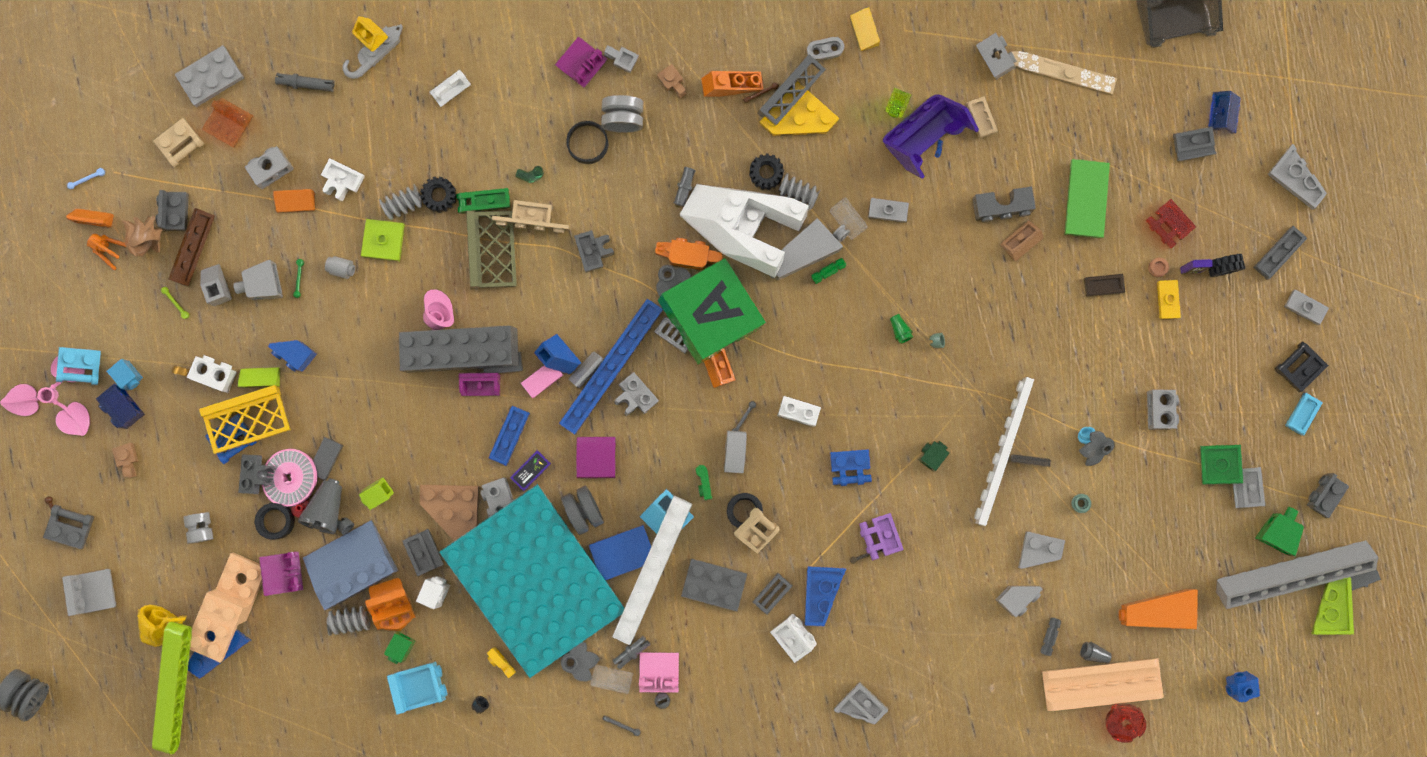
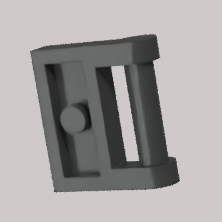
M55 504L51 509V516L43 538L83 549L94 516L89 514L85 516L62 509V506ZM62 516L81 522L83 527L80 528L60 522L58 518Z

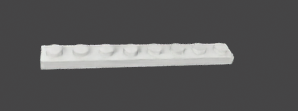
M1026 377L1022 381L1020 380L1017 385L1016 391L1018 395L1011 403L1010 409L1012 413L1005 421L1004 427L1006 431L999 439L998 445L1001 447L999 453L994 455L992 464L995 465L993 471L988 473L986 479L988 486L986 490L982 491L980 497L982 504L980 508H977L974 519H976L975 524L986 526L1034 379Z
M673 497L613 634V638L631 645L690 511L691 503L679 497Z

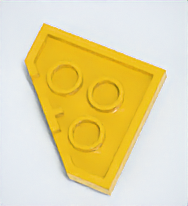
M798 81L795 83V90L805 88ZM807 90L776 126L765 116L759 124L773 136L787 134L807 135L811 133L826 134L839 121V118ZM786 93L782 97L783 104L793 101V93ZM773 107L768 113L777 119L781 115L780 107Z

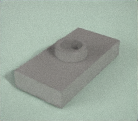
M871 198L868 218L906 223L909 203Z
M1292 290L1284 306L1316 325L1321 324L1329 307L1297 290Z

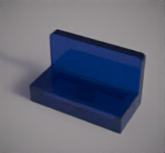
M1232 91L1213 92L1208 127H1212L1213 131L1227 130L1232 134L1236 133L1241 98Z

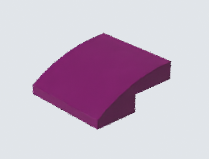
M577 437V479L615 478V437Z

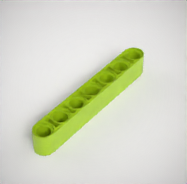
M169 622L164 630L152 748L154 750L171 755L177 751L180 743L192 635L190 626L176 622Z

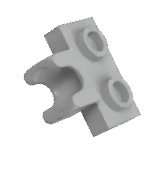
M634 372L619 384L624 392L614 401L616 405L622 402L628 404V408L624 413L625 416H628L637 407L645 414L659 402Z

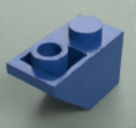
M558 334L544 341L534 352L545 367L567 374H572L581 364L580 360Z
M298 340L270 343L268 345L273 350L271 354L279 360L283 358L287 361L286 366L294 372L296 370L303 372L317 355L307 345Z

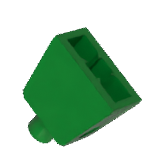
M1287 507L1284 515L1273 513L1255 539L1288 556H1296L1304 529L1303 525L1295 521L1299 511Z

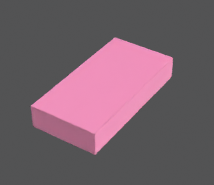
M544 365L521 384L534 399L560 379L563 374Z

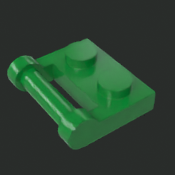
M699 465L696 468V474L698 477H701L702 485H698L700 497H704V500H711L712 495L707 467Z

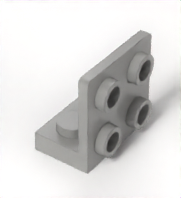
M110 569L62 577L68 616L116 607Z

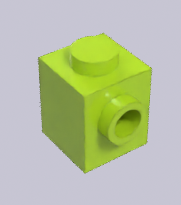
M384 477L364 488L359 496L361 502L369 510H372L387 501L394 492Z

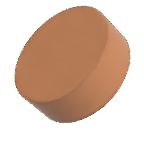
M1155 258L1148 265L1149 273L1154 277L1164 276L1169 270L1168 262L1163 258Z

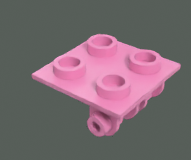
M640 653L639 692H678L679 653Z

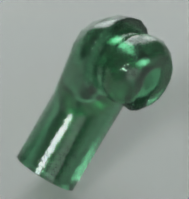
M535 166L530 172L518 169L515 177L528 183H533L541 179L544 172L541 166Z

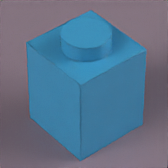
M121 359L107 370V373L116 384L124 390L136 388L139 385V381L143 379L128 360Z

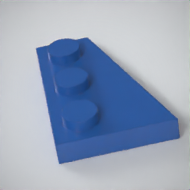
M807 566L804 625L825 626L846 568Z

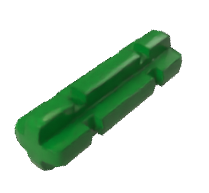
M839 258L835 263L822 268L820 272L812 274V281L815 284L820 283L823 278L826 279L837 273L838 270L845 268L846 262L843 258Z

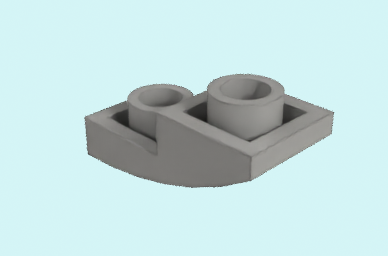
M727 431L724 472L744 473L746 432Z

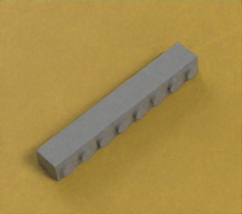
M1367 541L1353 543L1217 579L1216 593L1225 608L1230 609L1374 571L1377 568L1378 556Z

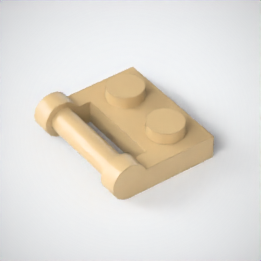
M184 118L153 140L173 167H176L180 160L198 146L204 145V142ZM191 138L193 139L192 142H190L187 146L181 149L178 153H176L174 156L172 155L174 151H176L179 147L185 144L188 140H190Z
M754 508L750 512V517L734 534L758 554L779 532L780 528L775 522L769 521L760 509ZM758 522L767 528L765 533L755 526Z

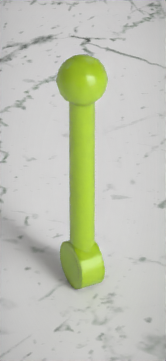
M162 287L161 293L166 294L181 312L182 318L188 319L189 313L181 308L171 296L167 287Z

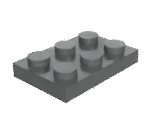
M691 558L681 596L738 611L747 573Z

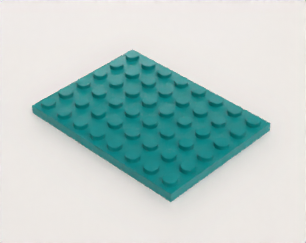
M538 484L440 550L442 557L529 678L618 618L625 609Z

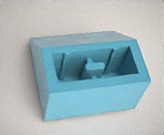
M667 489L640 516L656 534L674 497ZM690 512L687 515V518L683 524L682 529L694 518V516Z

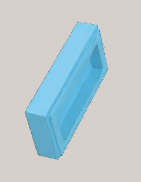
M1303 393L1285 426L1301 436L1305 435L1323 402L1308 393Z

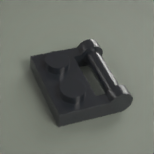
M1301 342L1297 346L1298 348L1282 364H1278L1275 367V371L1283 376L1299 393L1307 388L1329 366L1305 342ZM1305 353L1308 357L1290 373L1288 368Z

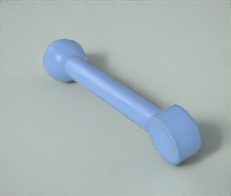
M99 168L95 173L75 182L67 183V188L74 189L76 185L98 175L104 176L105 170Z

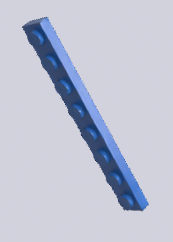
M646 299L559 423L576 435L662 313L663 309Z

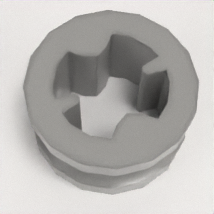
M841 225L832 235L841 242L849 235L850 231L845 229V225Z

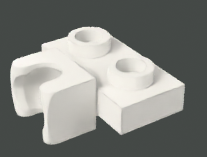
M329 158L321 176L328 179L323 187V192L331 195L333 190L337 189L335 197L339 201H343L348 189L357 193L365 176Z

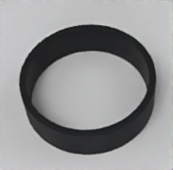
M581 121L575 124L569 130L566 138V145L570 155L576 161L583 164H593L600 161L608 150L609 142L605 130L601 125L593 121ZM580 127H596L605 136L606 143L603 151L593 159H581L570 150V138L574 131Z

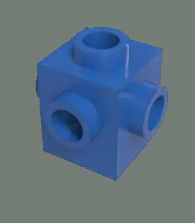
M1248 671L1236 672L1234 675L1226 677V692L1236 701L1247 702L1249 699L1260 696L1258 678Z

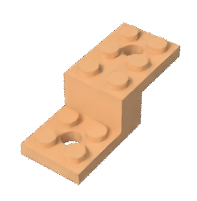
M234 552L230 554L216 589L207 592L192 627L190 650L218 662L224 660L237 626L247 621L262 585L259 563ZM240 573L245 574L247 578L244 584L238 580ZM208 631L215 633L214 641H210L207 638Z

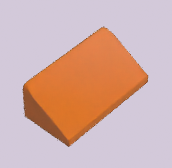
M311 189L273 191L277 213L315 211V192Z
M75 209L66 216L68 220L74 223L107 228L112 227L114 217L112 213L85 209Z
M725 349L704 361L714 388L736 380Z

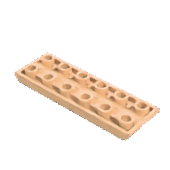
M1158 658L1042 671L1047 711L1164 698Z

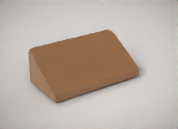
M1028 220L1000 245L1014 261H1017L1043 239L1042 230Z

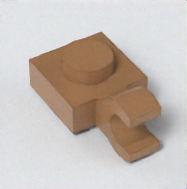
M672 64L657 74V78L667 91L673 88L680 99L686 95L685 88L680 84L683 78Z
M128 443L113 448L112 452L116 466L119 468L123 467L122 473L124 478L137 476L133 463L138 462L134 444Z

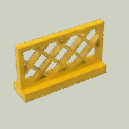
M273 385L199 409L201 416L204 418L213 453L218 454L290 431L291 429L280 396V388ZM276 399L278 407L274 413L265 409L269 401ZM257 406L261 408L256 419L247 415L250 407ZM264 410L273 414L268 425L259 421ZM234 412L242 414L237 425L228 421ZM245 416L254 420L249 431L240 427ZM276 416L283 420V428L275 429L271 427ZM216 418L223 420L218 431L211 427L210 420ZM226 423L235 426L230 437L221 433ZM257 423L266 426L261 435L252 433ZM238 429L247 432L243 441L233 439ZM219 435L228 438L226 445L218 448L216 444Z

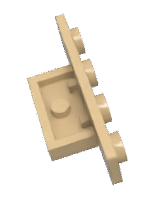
M514 200L512 218L492 216V221H496L495 225L507 226V223H512L517 228H526V225L534 226V230L545 231V228H552L553 232L564 233V230L569 229V225L550 223L552 205Z

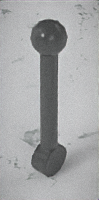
M751 401L749 403V408L732 431L740 429L750 411L756 407V402Z
M604 715L602 718L604 721L632 732L634 736H639L641 733L639 729H633Z

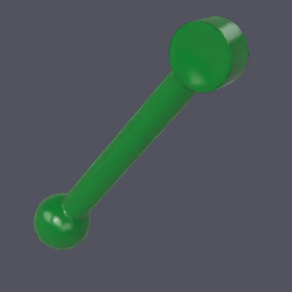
M302 259L296 261L298 271L296 289L293 293L295 298L301 296L299 292L301 270L305 264Z

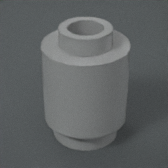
M333 256L327 258L325 271L329 272L330 275L349 279L350 276L354 275L355 265H353L351 260Z

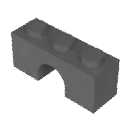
M1032 186L1013 189L1009 193V205L999 204L996 201L994 192L976 194L972 198L976 221L982 220V223L993 221V218L998 217L1001 220L1012 218V215L1019 214V217L1031 215L1036 209Z

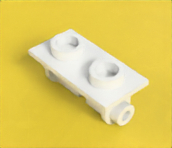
M458 70L431 90L430 93L442 107L471 84L465 75Z

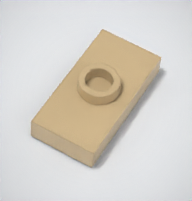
M985 97L967 102L966 107L979 128L977 132L979 139L997 133L998 130Z

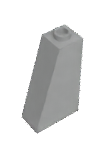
M817 218L781 250L785 252L783 263L776 277H770L781 280L838 253L843 246Z

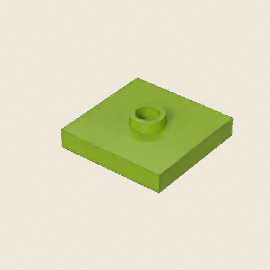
M366 219L361 256L400 261L405 224Z

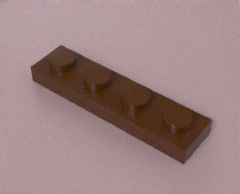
M197 208L194 209L168 280L189 287L215 215Z

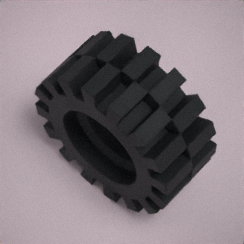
M766 153V155L761 154L758 158H754L750 166L749 175L751 182L757 188L761 187L762 190L764 188L771 190L772 187L776 188L781 183L784 169L779 158H775L773 154L770 156L769 153ZM769 165L773 168L774 174L771 178L765 179L761 177L759 170L762 166Z
M436 176L432 177V180L428 179V182L422 185L424 187L420 191L422 193L420 195L423 200L422 202L433 212H447V209H451L453 207L452 204L456 203V189L448 179L440 176L439 178ZM436 188H442L446 192V196L442 201L437 202L432 199V192Z
M1240 253L1213 259L1212 267L1208 269L1210 277L1223 276L1244 270L1243 256Z

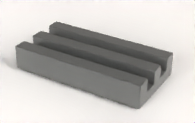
M777 573L752 602L767 615L790 590L792 585ZM778 579H780V580H781L780 583L772 590V592H771V593L765 598V600L760 604L758 601H759V600L763 597V595L771 588V586H772ZM785 584L786 588L778 595V597L770 604V606L767 609H765L764 606L766 605V603L774 596V594L782 587V585Z

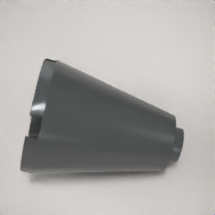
M331 478L328 481H323L300 515L298 523L308 528H315L320 532L334 535L337 530L342 486L339 485L340 482Z

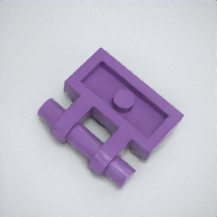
M891 513L872 519L874 527L868 528L867 522L859 524L861 537H864L867 545L866 551L867 554H870L872 561L879 559L878 550L882 549L884 556L904 550ZM874 533L877 534V537L880 542L876 545H874L871 534Z

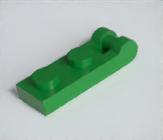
M509 188L456 194L457 201H459V207H457L459 214H466L467 211L478 212L511 208ZM471 199L472 205H467L466 200Z

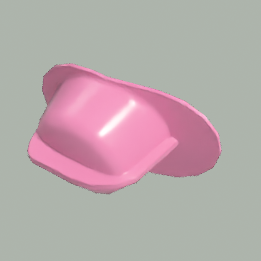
M439 290L427 291L424 295L425 311L423 320L425 324L432 330H441L452 326L454 316L452 304L448 296Z

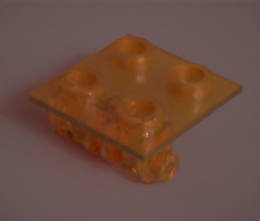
M220 98L218 101L214 100L211 104L214 110L202 130L235 148L252 120L253 115L223 98Z

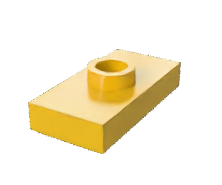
M1178 280L1158 281L1160 319L1181 318Z

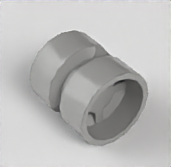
M209 512L183 517L185 528L188 529L186 533L187 544L214 539L212 528L208 526L211 523Z

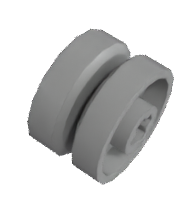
M624 95L608 96L602 99V111L605 114L601 117V127L604 130L621 133L642 130L643 118L639 115L643 112L642 99Z

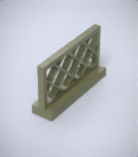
M512 211L466 212L470 290L517 286L513 224L509 223L505 228L496 225L502 231L495 238L487 232L493 224H496V221H492V216H509V218H512ZM478 217H487L492 222L484 229L479 224ZM484 233L493 240L486 248L479 240ZM503 233L510 238V242L506 247L497 241ZM494 242L503 249L496 257L488 250ZM504 251L511 256V261L506 266L498 259ZM485 252L493 258L488 266H485L480 258ZM495 261L504 268L498 275L489 269ZM507 270L512 275V282H503L499 277ZM486 271L495 277L490 283H482L481 276Z

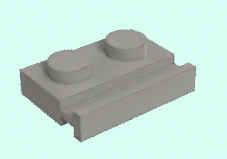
M1261 467L1243 469V483L1233 484L1235 508L1265 506Z

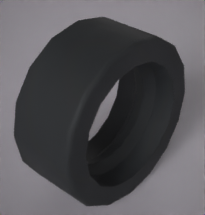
M740 493L729 501L726 510L727 517L735 527L739 528L743 524V522L735 518L733 513L735 504L740 500L751 501L763 513L760 500L753 494Z
M269 503L258 510L255 515L254 524L257 532L262 537L278 540L285 538L291 533L294 528L295 518L289 507L279 503ZM271 510L281 511L286 518L284 528L276 533L268 531L264 526V517Z

